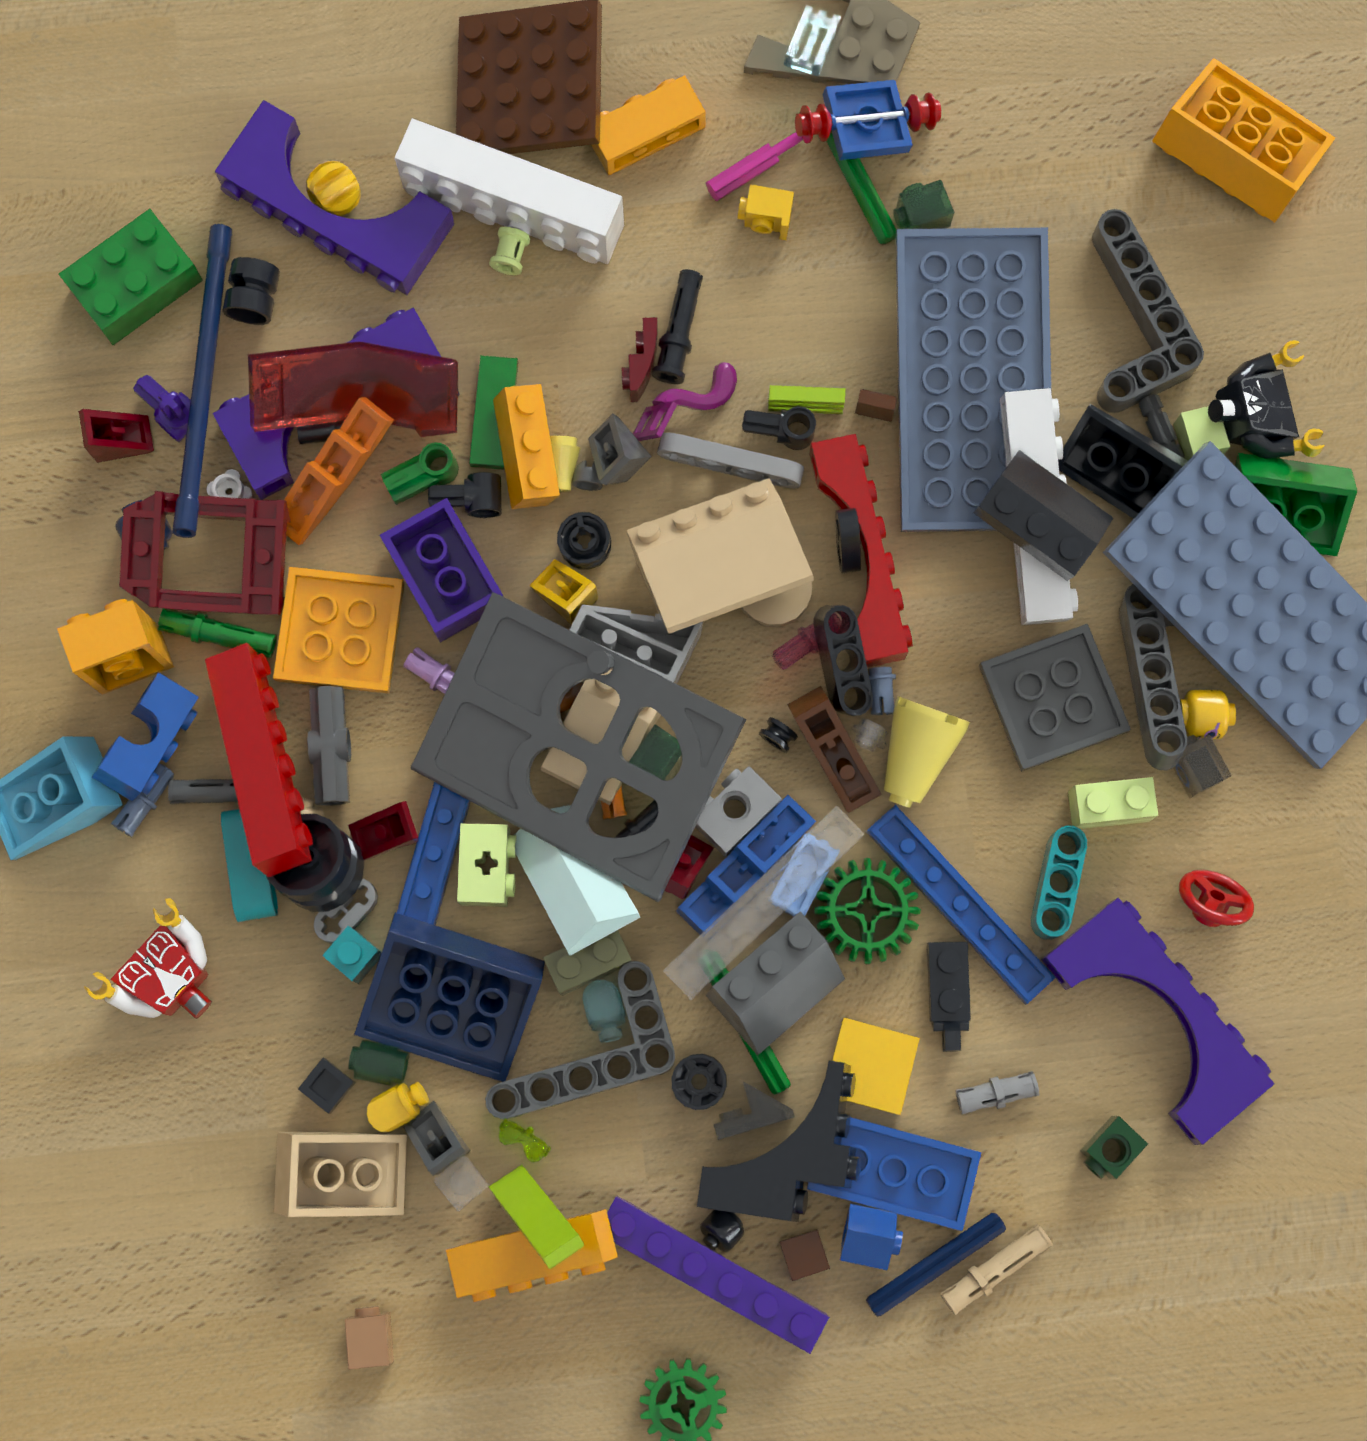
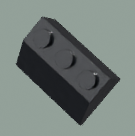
M1020 450L973 512L1066 581L1077 574L1113 520L1111 515Z

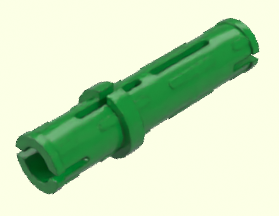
M162 609L158 622L159 631L191 638V641L199 644L201 641L228 648L248 643L258 654L263 653L266 658H272L277 643L276 634L208 618L207 614L201 612L195 615L175 609Z

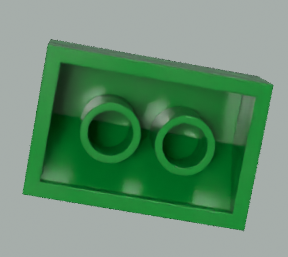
M1238 453L1235 467L1319 554L1338 556L1358 491L1352 469L1280 458L1265 459L1252 454Z

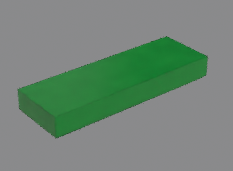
M480 355L470 467L505 470L493 399L504 387L516 386L518 358Z

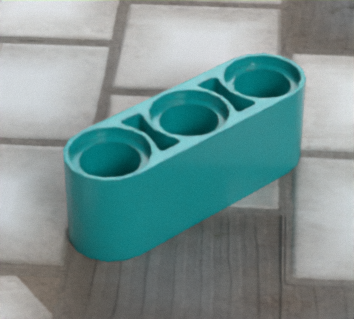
M240 809L222 811L221 827L232 905L237 922L277 916L278 901L276 888L269 882L265 874L252 865Z
M1066 825L1059 828L1049 837L1046 844L1031 914V928L1038 937L1044 940H1052L1063 935L1069 930L1072 922L1087 850L1086 835L1076 826ZM1060 836H1068L1073 839L1076 845L1074 854L1067 855L1059 849L1058 839ZM1059 873L1066 878L1068 882L1066 892L1059 893L1054 891L1050 885L1051 874ZM1044 911H1052L1058 915L1060 926L1057 931H1050L1043 926L1042 915Z

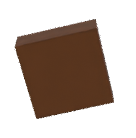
M862 389L860 390L855 414L891 422L897 398Z
M817 1229L779 1241L792 1281L830 1269Z

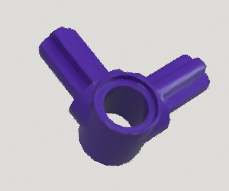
M149 375L140 377L133 388L134 392L155 410L154 420L173 439L180 442L187 433L191 400L182 392L172 391L169 393Z

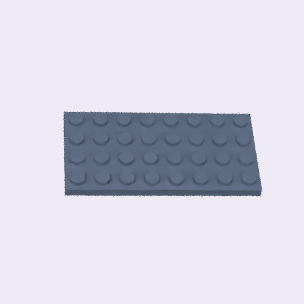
M1048 227L897 229L895 235L901 532L997 531L973 512L1006 468L1000 398L1005 392L1051 388Z
M1211 441L1204 443L1103 551V554L1315 769H1322L1367 719V602Z

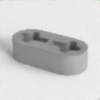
M362 879L358 890H362L364 887L368 889L365 894L368 902L365 905L358 902L348 910L346 907L353 901L354 897L352 896L342 906L317 914L314 920V930L320 939L327 943H333L348 925L355 929L374 909L378 900L377 890L372 883ZM342 911L346 913L338 923L342 929L340 933L330 932L326 935L324 931L327 925L324 923V920L327 917L335 919Z

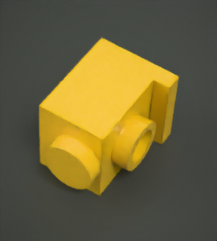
M750 184L748 198H740L737 219L745 220L744 227H750L757 233L770 234L773 231L780 232L779 240L787 241L794 192Z

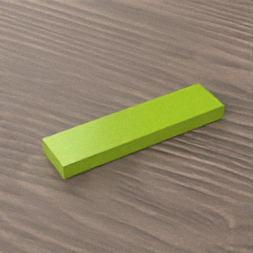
M522 1164L489 1186L496 1200L549 1269H552L584 1246L579 1234Z

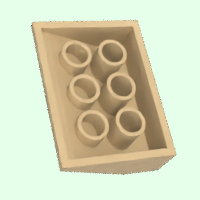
M770 478L626 530L636 564L668 634L814 581L813 573L783 502Z

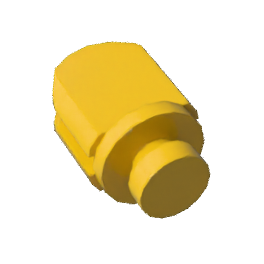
M419 1082L410 1085V1089L405 1083L397 1084L370 1101L367 1106L368 1121L373 1128L380 1132L393 1131L415 1119L420 1114L418 1104L420 1106L429 1102L428 1095Z

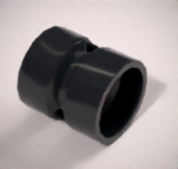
M238 257L233 259L228 278L232 288L227 289L222 309L224 315L246 324H269L274 307V299L270 295L275 294L277 291L280 276L279 268L267 261L256 258Z

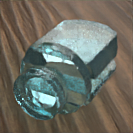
M596 980L590 983L584 989L582 999L591 1031H602L598 1034L601 1043L622 1038V1030L617 1027L625 1023L626 1015L618 988L612 982L606 980Z

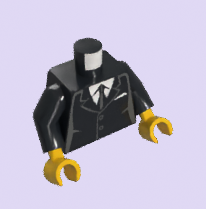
M1292 340L1287 342L1280 349L1279 353L1273 356L1271 353H1267L1242 363L1227 378V386L1217 391L1216 400L1210 402L1208 406V416L1212 422H1223L1229 443L1242 445L1244 449L1253 455L1265 459L1295 456L1296 451H1301L1307 457H1315L1321 453L1325 445L1313 446L1308 440L1321 438L1323 435L1322 430L1310 429L1305 433L1303 439L1295 440L1299 438L1284 372L1283 369H1276V366L1280 364L1285 367H1294L1304 358V355L1296 359L1290 358L1287 355V349L1294 348L1300 343L1299 341Z

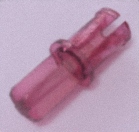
M834 612L828 622L830 630L835 633L840 629L842 621ZM814 624L806 628L800 627L795 637L774 650L772 657L782 670L787 669L810 652L813 654L819 652Z

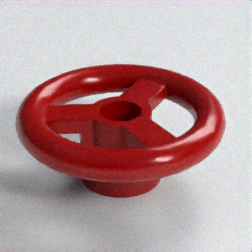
M1194 870L1186 873L1179 882V893L1183 902L1192 910L1194 918L1206 926H1237L1249 921L1254 914V903L1250 894L1238 882L1226 875L1210 870ZM1193 883L1202 891L1198 900L1191 892V885ZM1211 883L1218 884L1228 889L1233 894H1227L1224 891L1215 888ZM1230 906L1242 908V911L1239 913L1226 914Z

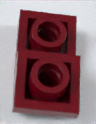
M657 317L642 318L643 331H635L636 354H629V367H622V390H630L631 402H638L652 374L658 345Z

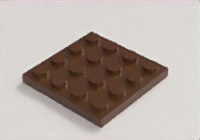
M582 0L459 17L456 135L507 154L600 144L602 4L600 1Z

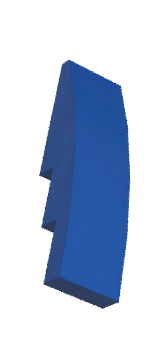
M787 795L707 876L705 881L677 908L676 912L704 938L778 863L816 821L794 799Z

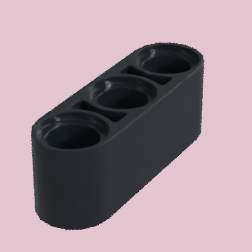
M825 605L816 612L813 624L828 698L835 711L846 715L860 716L871 708L873 694L857 617L851 608L847 606ZM834 612H837L842 619V625L834 633L830 630L828 620ZM842 650H845L849 655L850 662L841 671L837 666L836 658ZM853 687L857 693V701L852 707L848 708L844 702V696L847 690Z

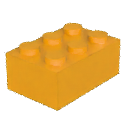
M120 599L107 604L102 612L91 616L88 613L76 615L67 620V625L57 628L72 672L102 695L174 667L162 632L158 630L159 625L133 600Z

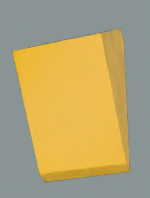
M556 559L529 585L535 593L571 625L582 604L593 605L598 600L596 585L591 580Z

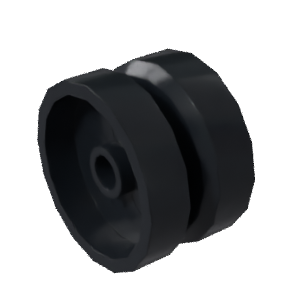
M301 814L302 822L307 825L313 840V844L309 846L312 861L267 877V879L280 893L288 897L297 906L311 912H328L345 904L356 893L363 879L364 859L360 847L330 819L318 814Z

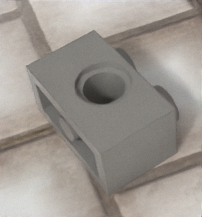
M750 766L743 772L738 768L735 769L721 783L725 789L715 799L711 796L709 797L695 826L725 858L782 800ZM730 800H738L743 803L746 812L740 818H730L723 810L724 805Z

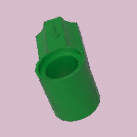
M434 442L425 446L419 455L380 475L393 501L398 505L429 489L432 485L451 483L458 475L459 466L453 453L446 445ZM445 457L448 459L443 469L438 471L430 469L432 462L436 458Z

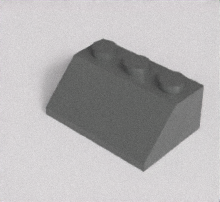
M800 911L713 985L706 996L751 1049L759 1055L844 981L845 977L827 941Z

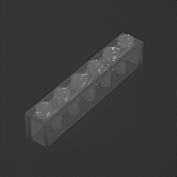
M836 806L673 960L663 972L692 1001L863 838L864 833Z

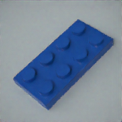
M850 1117L849 1133L847 1138L842 1137L841 1145L856 1148L855 1156H860L861 1158L858 1180H852L851 1189L810 1182L807 1184L806 1189L963 1231L982 1152Z

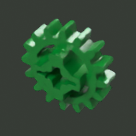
M686 1358L684 1367L679 1368L675 1360L671 1359L669 1364L670 1370L667 1372L657 1366L655 1368V1373L658 1377L656 1382L651 1379H646L644 1385L651 1390L650 1394L640 1395L639 1402L649 1405L648 1409L640 1413L641 1419L652 1420L647 1429L649 1435L659 1430L662 1433L660 1441H668L669 1439L675 1441H697V1438L700 1436L706 1441H711L710 1427L721 1429L723 1426L722 1422L716 1418V1415L727 1413V1406L718 1403V1399L726 1395L725 1389L714 1388V1385L719 1380L717 1373L706 1377L707 1364L702 1363L695 1370L692 1368L691 1358ZM684 1376L698 1380L706 1389L695 1390L685 1383ZM667 1381H670L671 1391L668 1397L656 1403L659 1390ZM677 1386H680L681 1392L687 1400L693 1399L695 1402L689 1405V1422L686 1421L685 1414H682L680 1408L673 1409L672 1405L677 1403ZM711 1405L706 1420L697 1427L695 1418L700 1409ZM661 1419H673L681 1424L682 1431L669 1428Z

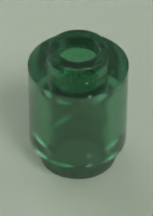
M362 1040L360 1047L353 1046L351 1050L348 1069L354 1070V1079L392 1086L393 1083L402 1084L408 1068L409 1053L402 1052L399 1047Z

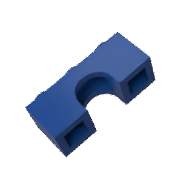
M158 672L131 712L132 715L141 719L148 726L151 735L150 742L144 745H137L118 736L103 757L92 778L131 801L141 792L148 795L159 778V775L154 772L160 760L167 763L179 744L173 740L180 728L186 731L198 712L192 708L199 697Z

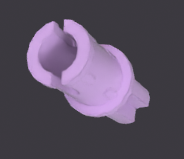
M418 647L413 650V653L408 655L404 663V668L429 683L431 690L435 691L438 689L444 694L455 674L450 671L451 666L449 664L442 665Z

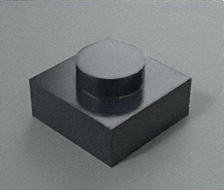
M323 1057L298 1090L325 1112L331 1114L356 1082Z

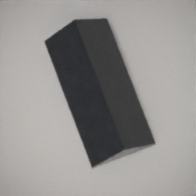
M1090 404L1063 447V459L1058 460L1059 471L1134 519L1188 460Z

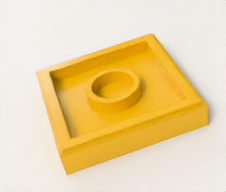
M843 1017L832 1061L850 1065V1073H855L854 1094L852 1098L847 1097V1101L901 1115L920 1038Z

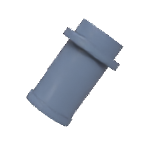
M892 667L870 668L869 679L873 694L871 715H883L882 699L884 713L886 715L893 714V680L896 679V674H892Z

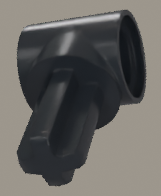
M801 406L793 407L789 410L782 409L781 415L747 410L744 413L742 430L744 432L778 437L777 443H782L792 450L807 448L813 441L816 427L814 414L809 409ZM800 422L807 427L808 431L802 435H796L788 429V426L792 423Z
M479 472L468 475L467 479H464V485H432L428 490L429 506L431 507L447 498L452 507H465V512L471 517H498L502 514L501 476L496 473Z

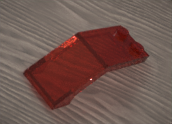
M360 341L248 354L250 426L254 432L342 421L347 418L358 398L366 397L394 419L391 425L414 429L421 438L457 433L458 362L456 359Z

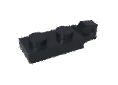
M968 942L927 943L930 1022H932L933 1031H942L943 1052L961 1051V1031H969V1021H971Z

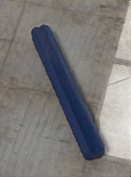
M990 1213L868 1296L866 1299L868 1306L877 1317L882 1316L1004 1233L1006 1230L1004 1222L998 1214Z

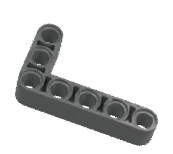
M1111 209L1107 210L1100 217L1092 235V242L1152 352L1112 370L1107 374L1097 392L1098 404L1107 412L1118 413L1138 404L1149 395L1159 394L1189 379L1203 360L1204 351L1131 218L1122 210ZM1104 228H1114L1119 232L1120 236H1110L1105 232ZM1122 259L1133 260L1137 264V268L1126 267L1122 263ZM1147 290L1151 292L1155 300L1144 299L1139 291ZM1157 322L1168 323L1172 327L1173 332L1167 333L1160 330ZM1175 354L1186 355L1190 359L1191 364L1183 365L1179 363ZM1147 369L1155 372L1158 380L1150 381L1146 379L1142 374V370ZM1112 385L1121 387L1125 396L1116 397L1112 395L1108 387Z
M1132 584L1127 588L1119 608V619L1145 757L1153 768L1166 771L1178 764L1187 746V735L1166 633V627L1174 625ZM1139 602L1147 609H1137L1131 603ZM1138 637H1147L1153 644H1144ZM1144 672H1154L1160 679L1152 680ZM1151 707L1163 708L1167 715L1159 716L1152 711ZM1165 742L1170 744L1174 752L1163 751L1157 743Z
M632 961L625 964L618 974V985L635 1044L498 1083L490 1088L485 1098L489 1113L500 1119H511L668 1072L674 1064L675 1051L650 968L642 962ZM632 970H641L647 976L646 985L639 991L630 990L625 985V976ZM645 1007L654 1009L658 1015L656 1025L650 1029H642L635 1022L636 1013ZM655 1045L663 1046L669 1053L668 1062L661 1068L651 1067L646 1061L647 1051ZM617 1056L627 1058L631 1065L630 1073L623 1079L613 1078L608 1072L609 1062ZM580 1067L587 1068L592 1074L591 1085L585 1090H576L570 1082L572 1072ZM542 1078L549 1079L554 1086L553 1095L547 1101H538L532 1093L534 1083ZM508 1089L515 1096V1105L510 1111L503 1113L496 1108L494 1099L499 1091Z

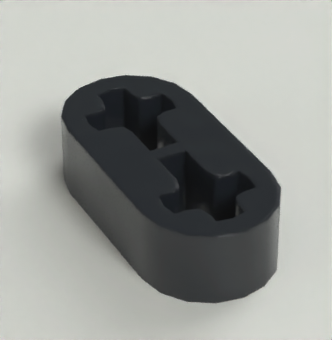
M856 508L836 510V544L841 573L861 571L860 529Z

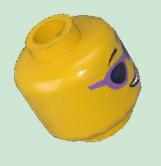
M1189 690L1184 699H1180L1188 738L1221 739L1225 736L1228 726L1235 725V704L1228 702V698L1222 690Z

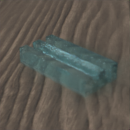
M806 5L785 55L784 66L819 76L839 27L841 16L834 14L833 18L830 19L826 17L827 12L820 10L819 14L812 13L813 7ZM808 24H814L800 59L795 58ZM823 27L828 30L813 64L808 62V59Z

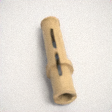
M1036 1224L1026 1234L1009 1244L979 1267L974 1265L967 1270L969 1274L941 1292L940 1295L952 1313L956 1315L983 1294L986 1297L993 1292L992 1288L1027 1264L1038 1254L1053 1246L1041 1226Z

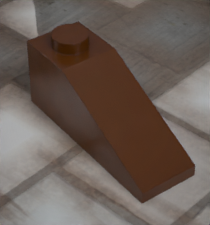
M821 686L787 704L848 813L882 795Z

